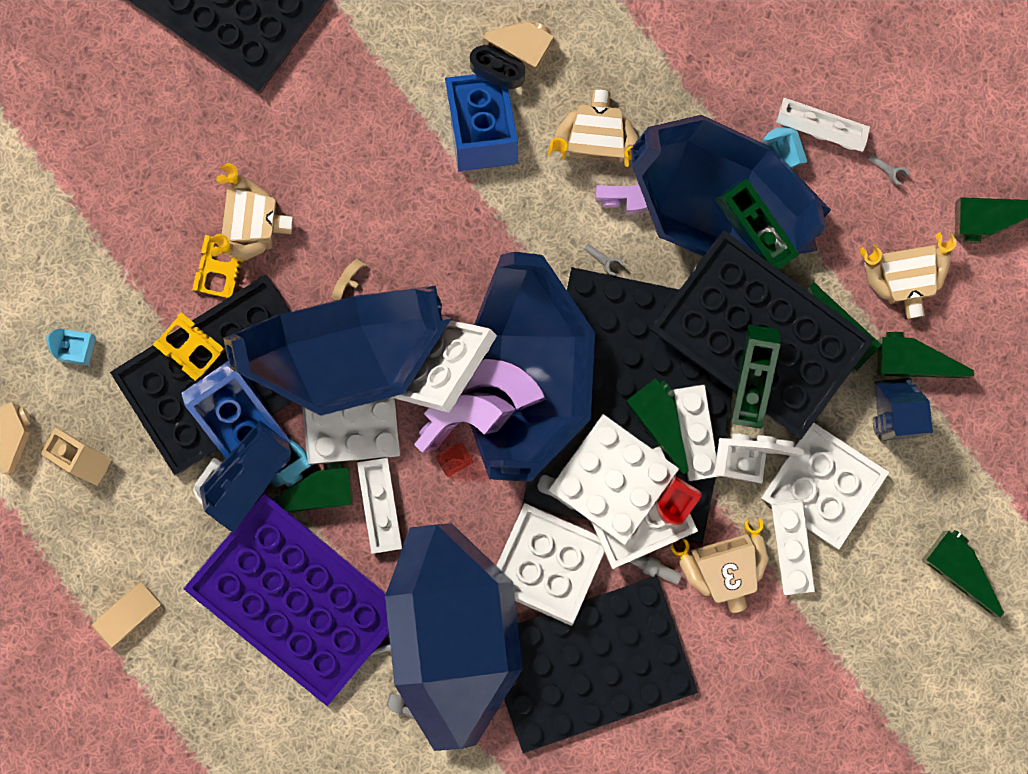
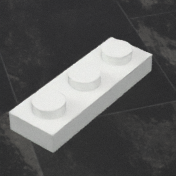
M783 98L776 123L782 124L784 127H790L811 134L819 140H828L840 144L846 149H855L863 152L867 143L870 129L869 126L787 98Z
M705 385L673 390L689 469L687 472L688 481L719 477L715 475L716 451Z
M388 458L357 462L371 554L402 549Z
M803 499L772 503V512L784 595L815 592Z

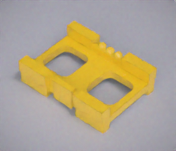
M205 235L201 250L203 257L200 260V270L196 272L192 290L229 298L236 293L238 282L235 279H238L237 274L240 273L238 270L241 268L239 262L243 263V260L232 257L229 262L214 260L210 250L216 243L209 242V239L212 237ZM214 272L226 276V283L222 292L205 288L208 273Z
M182 312L177 315L175 321L163 335L153 343L165 356L170 357L171 355V358L178 364L184 366L182 370L196 382L201 379L205 372L225 351L214 339L208 338V335L196 327L195 323ZM176 326H181L189 333V338L179 349H175L166 340L167 336ZM199 346H204L212 353L211 360L202 369H199L190 361V356Z

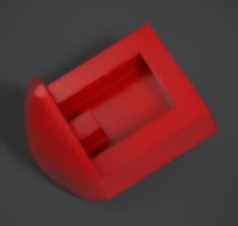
M675 476L657 502V511L660 518L668 525L678 526L683 524L701 498L702 493Z

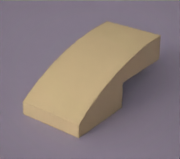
M140 582L101 615L91 627L112 649L156 611L161 604Z

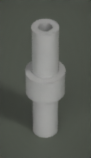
M641 556L629 562L642 568L643 573L651 577L656 575L675 585L679 583L682 576L681 573L660 564L661 560L649 556V558Z

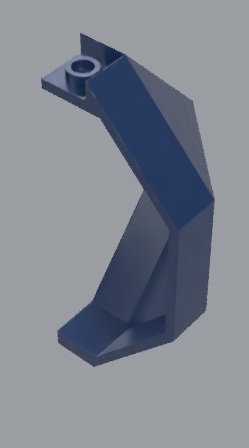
M697 115L647 127L630 148L633 170L659 238L704 257L722 231L725 230L754 251L731 225L714 200L737 182L748 179L798 253L804 254L817 251L815 238L824 231L826 227L824 218L831 209L771 146L706 116Z
M510 252L500 256L474 323L475 326L491 329L497 335L482 360H499L519 367L537 383L546 400L520 411L515 410L498 432L484 435L474 425L470 424L489 479L532 481L591 420L595 332L543 255ZM482 387L468 392H482L495 395L515 408L512 399L499 389Z
M436 285L356 295L275 315L223 339L231 370L307 410L323 416L404 394L452 318L441 314L442 304L437 294Z
M452 523L410 527L385 595L394 685L434 751L456 750L475 746L523 670L513 581Z

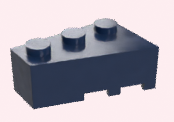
M911 378L874 381L878 416L873 417V429L875 435H880V441L917 438L933 433L930 401L922 391L916 392L918 387L916 384L911 385Z
M259 420L199 488L204 512L234 533L276 473L288 463L291 454L288 441Z

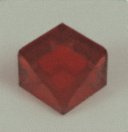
M461 442L436 457L447 477L474 464L467 449Z

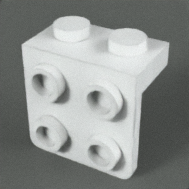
M733 434L732 439L719 438L715 475L747 482L762 483L766 453L803 456L804 450L794 448L795 442L776 440L774 437L760 435L751 440L749 435Z

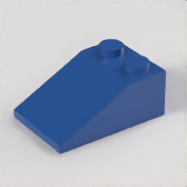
M476 74L445 78L458 172L518 164V139L508 89L502 88Z
M228 361L182 392L185 407L225 458L228 457L259 420L286 441H289L288 436L249 379L231 370Z

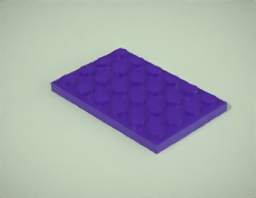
M265 492L259 497L235 532H230L183 587V590L326 706L331 703L389 634L385 601L386 592Z

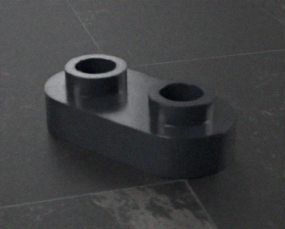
M488 45L478 46L471 51L470 68L476 75L505 89H515L524 83L525 65L520 60Z

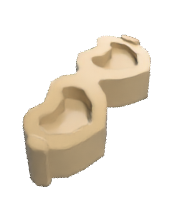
M357 258L349 264L338 279L331 298L335 301L342 299L347 285L357 289L359 284L353 281L352 277L362 267H367L368 265Z

